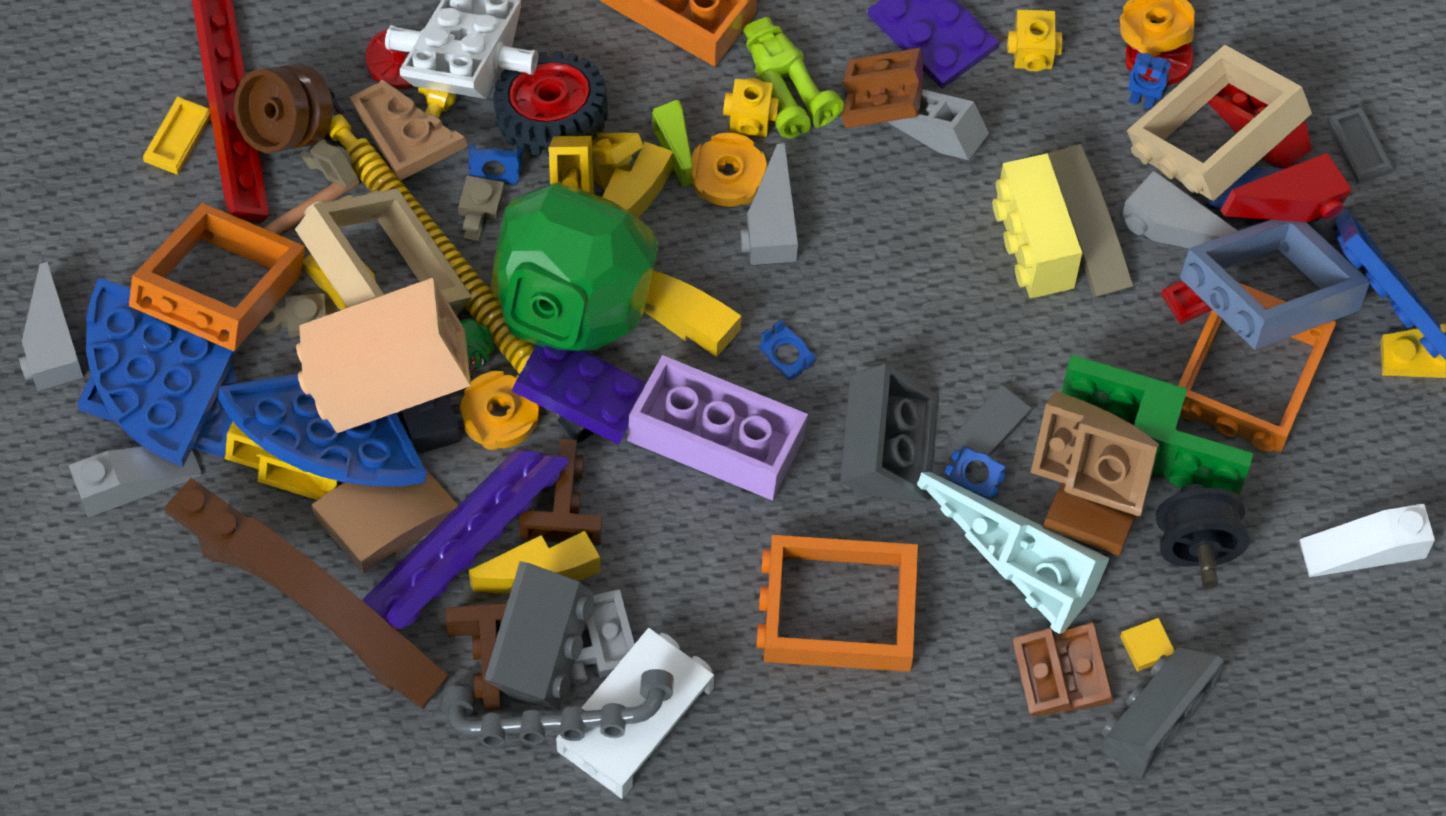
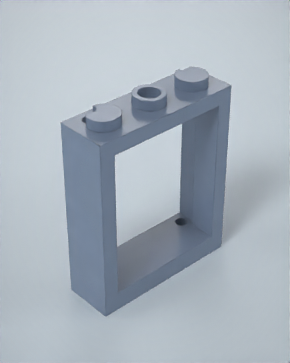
M1269 220L1189 248L1180 279L1254 350L1360 311L1370 284L1368 279L1309 224L1306 222ZM1279 250L1321 290L1265 309L1224 269Z

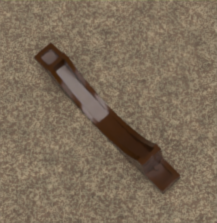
M190 478L164 507L167 515L198 536L202 554L212 562L227 563L241 568L266 581L290 597L342 640L368 667L378 681L389 690L395 689L418 707L424 709L449 679L448 675L423 652L306 555L255 517L251 516L248 519L194 479Z

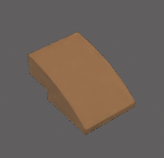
M1055 391L1045 406L1031 473L1066 484L1064 491L1141 517L1159 444L1146 433L1114 414L1080 399Z
M426 468L425 483L396 487L368 486L344 482L312 504L314 518L363 574L374 568L392 553L398 556L437 527L458 506Z

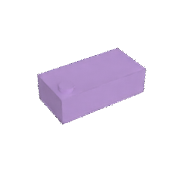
M662 355L629 415L627 441L773 500L804 440L808 414Z

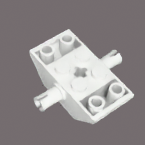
M441 0L426 27L421 31L390 25V29L388 28L386 33V49L410 52L400 68V76L413 86L487 99L503 69L533 75L538 63V52L536 50L531 51L512 47L521 8V0Z

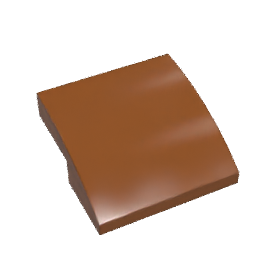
M921 48L849 60L843 80L847 91V98L841 115L845 128L918 117L923 84V53Z
M1061 483L1048 511L1043 528L1120 556L1136 515L1064 491L1066 484Z
M1094 622L1067 629L1064 633L1060 634L1054 633L1052 628L1012 638L1031 716H1041L1115 702Z

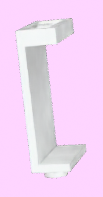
M650 628L645 631L583 705L582 709L585 711L602 710V707L609 703L621 704L626 708L641 705L646 700L640 694L641 675L643 672L651 669L665 670L673 675V696L663 701L661 708L648 720L636 724H626L625 734L622 737L609 738L601 734L600 727L585 728V737L582 740L568 741L563 739L560 734L556 738L557 752L621 799L633 787V775L703 691L709 695L714 689V674L711 667L704 660L697 656L690 658L679 650L680 647L673 638L665 633L658 635Z

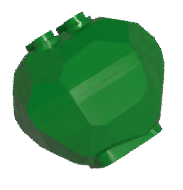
M556 182L511 200L505 208L491 279V290L507 329L511 334L522 340L542 347L546 345L558 350H596L626 335L636 328L643 318L657 259L658 244L651 228L626 209L611 200L569 185Z

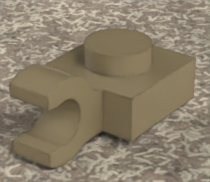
M325 139L319 141L309 150L311 153L306 151L300 153L308 168L321 170L329 181L348 188L358 180L351 167L353 160L348 152L340 146L334 147L329 145Z
M466 176L458 206V214L465 216L463 230H466L464 240L479 243L484 221L496 222L505 189L504 182Z

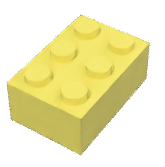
M1048 153L1003 163L1001 177L996 180L997 198L993 199L992 204L996 220L1004 221L1007 230L1004 232L1006 250L1008 254L1015 253L1018 262L1015 265L1018 285L1020 287L1026 286L1030 299L1074 289L1082 250Z

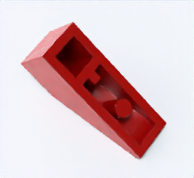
M1231 84L1226 85L1207 102L1236 133L1268 106L1266 103ZM1304 120L1262 159L1278 168L1286 169L1311 152L1312 148L1306 121Z
M1325 153L1233 189L1222 206L1221 212L1226 217L1310 222L1322 216L1324 219H1329L1342 211L1344 208L1343 203L1352 189L1329 154Z

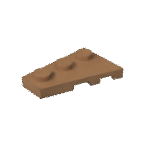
M384 80L349 97L353 108L399 181L468 147L463 135L456 130L452 132L443 126L442 121L433 114L427 115L415 106L414 101Z

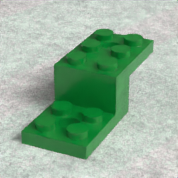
M1071 354L1061 393L1112 413L1126 422L1134 424L1136 428L1155 440L1159 447L1152 475L1167 478L1171 484L1180 488L1190 484H1200L1205 488L1225 489L1235 492L1240 496L1254 453L1175 430L1187 388Z

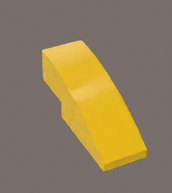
M644 142V147L641 148L631 172L615 168L602 196L626 209L637 218L651 205L673 170V151L648 142Z
M657 271L653 272L644 312L684 341L690 338L717 357L741 331V315L717 299L681 280Z
M232 422L227 432L225 459L258 469L257 482L315 500L320 499L338 487L339 481L304 472L265 451Z
M585 531L551 548H548L541 535L469 570L470 586L474 592L510 594L520 561L528 562L580 581L601 572L600 556Z

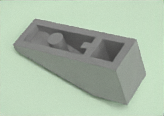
M923 89L918 117L888 121L889 124L938 153L965 160L971 158L989 134L974 101Z
M785 143L776 145L747 213L746 229H740L742 253L749 252L750 265L797 261L798 241Z
M1155 171L1125 201L1122 219L1125 221L1128 229L1134 234H1144L1152 241L1184 248H1191L1238 231Z
M48 262L39 265L22 337V345L26 356L19 358L25 381L33 379L37 391L83 378Z
M143 446L105 451L68 465L88 518L202 475L192 450L184 467L164 460Z

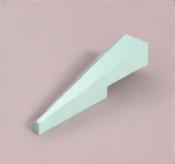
M921 473L917 485L921 489L927 490L942 506L940 510L960 525L966 532L965 536L997 571L1005 579L1011 580L1027 597L1025 599L1032 608H1037L1052 623L1050 627L1059 634L1064 633L1094 596L1109 558L1067 537L1044 529L1042 525L934 473Z

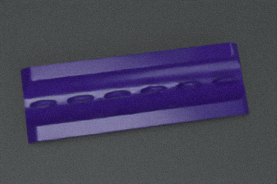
M527 449L514 450L362 601L394 628L401 629L412 624L419 617L421 608L431 599L444 593L449 586L448 582L459 571L471 566L477 559V553L487 543L495 541L504 533V526L516 515L522 514L529 509L533 503L532 499L543 488L549 487L559 479L560 471L569 463L567 458L557 455H546Z

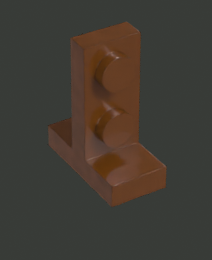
M561 439L559 456L566 457L569 463L560 471L561 475L556 481L553 512L526 510L520 514V540H532L542 535L544 541L561 543L585 531L593 545H601L602 516L579 514L581 492L574 491L575 479H583L584 455H577V440Z
M507 603L445 607L448 637L472 635L473 660H481L482 673L474 674L475 698H483L485 711L501 710L500 690L485 681L484 678Z

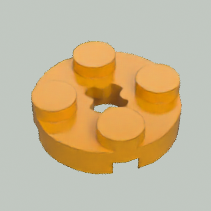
M1129 0L1123 6V14L1120 15V34L1126 43L1139 49V52L1142 54L1147 53L1152 55V57H1157L1161 52L1177 49L1184 44L1192 42L1194 39L1195 11L1187 0Z
M737 133L716 134L711 137V141L706 142L702 147L700 144L695 148L691 156L693 164L692 184L696 194L712 204L723 207H734L751 203L767 169V162L763 152L760 153L754 147V142L751 139ZM726 164H733V170L738 172L731 176H726L719 172L718 169H724Z
M491 371L476 377L471 381V386L465 389V395L460 403L465 432L471 439L489 450L510 448L522 443L536 429L539 421V405L512 392L517 378L511 375H504V371ZM499 403L501 407L508 405L510 409L506 411L507 415L493 416L491 414L493 412L492 405Z

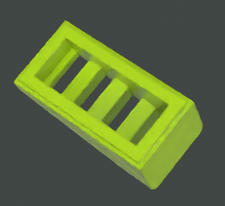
M675 100L653 109L652 130L661 147L673 151V170L681 185L686 187L692 184L693 164L682 105L679 100Z

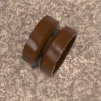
M298 63L250 71L241 79L235 92L234 113L236 124L244 140L255 150L272 153L312 146L321 141L326 136L332 122L333 104L330 90L323 77L312 67Z

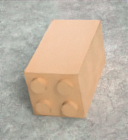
M434 278L299 325L300 343L296 345V349L302 363V371L298 372L300 386L306 395H312L321 419H328L336 433L471 386L465 329Z

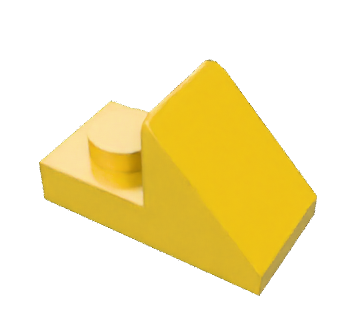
M597 133V138L592 141L594 181L604 190H606L615 168L631 172L632 167L629 162L633 159L632 154L644 147L638 133Z

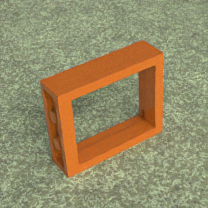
M201 203L132 275L129 307L235 351L298 280L302 272L305 246ZM200 240L270 268L267 274L236 308L168 280L166 276Z
M1239 283L1265 309L1286 302ZM1212 309L1178 384L1180 387L1187 388L1180 416L1188 421L1195 422L1201 420L1211 424L1222 435L1229 437L1238 435L1248 439L1254 447L1261 451L1271 452L1274 450L1281 453L1330 341L1336 321H1331L1291 336L1314 347L1279 426H1276L1191 391L1223 320Z
M772 535L771 549H763L761 573L769 574L768 587L760 586L759 611H767L766 624H758L756 648L764 649V662L911 672L914 646L918 544ZM783 558L899 566L895 645L778 637Z

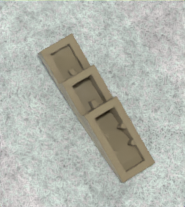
M1079 144L1049 152L1050 162L1082 250L1080 262H1083L1093 297L1133 287L1108 208L1082 145Z

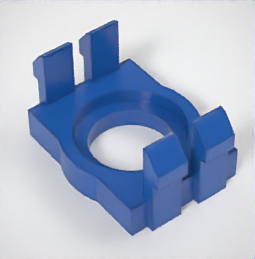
M1138 52L1135 64L1130 72L1128 90L1132 91L1128 102L1137 105L1142 94L1146 96L1143 107L1152 109L1155 99H1161L1163 90L1166 87L1171 62L1160 57H1152V55L1147 53L1142 54ZM1147 69H1152L1151 78L1158 79V81H1147L1140 74L1145 75Z
M475 143L469 145V176L517 185L520 171H522L523 161L521 160L523 150L518 148V146L517 151L475 149ZM488 161H498L504 165L505 171L500 175H490L484 170L483 165Z
M779 320L772 325L774 329L773 335L771 329L761 333L762 342L759 345V349L768 357L772 366L780 370L788 380L795 379L802 374L804 369L807 370L813 365L816 357L806 347L804 341L796 336L786 325L783 327L784 321ZM783 344L794 345L799 351V357L793 363H782L776 357L777 348Z
M964 445L961 449L955 450L951 458L955 463L948 464L945 473L949 475L948 479L962 485L971 492H977L989 499L992 496L996 497L1000 486L998 484L1003 482L1007 466L992 459L986 453L977 452ZM979 460L987 465L989 475L985 482L976 484L967 478L966 468L970 462Z

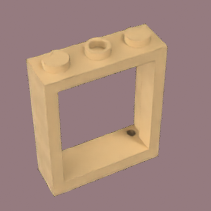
M1224 45L1134 123L1127 132L1133 144L1131 151L1143 164L1149 163L1155 166L1166 178H1175L1182 182L1190 192L1193 193L1195 191L1197 194L1200 193L1214 201L1308 118L1312 112L1302 86ZM1228 84L1237 87L1268 105L1204 163L1165 141L1169 135Z
M398 189L382 192L374 190L366 195L356 197L348 195L330 202L317 201L305 210L304 218L295 228V231L348 308L383 296L384 293L339 227L378 220L420 282L434 278L456 316L472 298Z

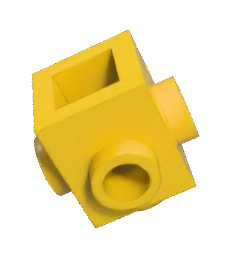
M1017 10L1014 31H1008L1007 52L1014 54V68L1029 71L1052 70L1054 56L1061 55L1062 32H1055V11Z
M756 78L735 79L733 93H725L723 115L730 116L729 133L767 137L769 121H775L778 114L779 99L772 98L773 83L763 82Z

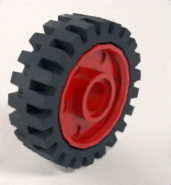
M547 51L540 52L536 71L533 75L525 72L505 70L501 74V80H497L493 95L494 108L500 132L503 137L507 138L509 144L512 146L517 144L518 148L522 149L523 152L531 148L532 155L540 156L542 150L545 149L547 156H549V145L553 136H592L593 141L597 138V131L602 132L605 127V121L608 118V98L602 74L600 75L599 69L595 65L591 66L590 61L583 57L578 61L577 54L569 53L564 58L562 51H554L553 57L548 58Z

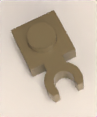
M324 293L285 297L286 307L279 308L275 305L267 314L273 316L274 320L270 323L259 324L260 332L263 335H273L281 328L288 327L289 337L300 336L299 325L327 316Z

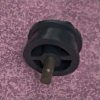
M1190 484L1183 487L1180 493L1163 501L1156 510V523L1164 532L1159 543L1162 557L1166 561L1181 567L1199 566L1202 587L1206 589L1217 587L1219 583L1216 566L1232 561L1242 555L1250 543L1248 530L1241 524L1245 516L1244 501L1237 493L1225 489L1205 488L1200 484Z

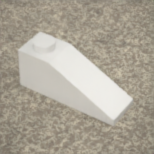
M1424 504L1383 510L1299 540L1309 577L1425 559L1435 541Z

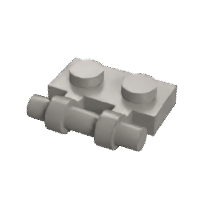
M620 589L593 596L594 610L590 619L586 621L583 630L588 631L591 647L582 648L579 657L574 660L570 673L571 682L574 685L585 683L588 680L585 671L587 665L596 663L599 677L609 676L635 645Z

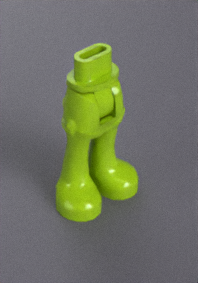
M763 17L747 24L743 28V32L748 39L746 47L752 53L756 66L754 72L763 82L773 83L772 96L779 99V113L775 119V125L781 137L791 139L801 135L797 130L798 128H801L802 134L809 132L811 127L810 119L815 128H819L831 123L838 117L844 108V102L840 95L833 90L823 92L818 90L803 62L804 55L802 51L796 48L789 38L783 34L780 26H774L769 17ZM790 77L807 109L808 115L802 107L797 105L783 78Z

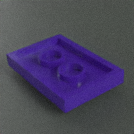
M880 0L868 9V16L902 50L921 48L923 53V71L941 89L998 49L999 41L957 0Z
M536 344L517 378L512 392L619 445L628 428L629 415L647 382L583 350H558L546 345L542 347Z

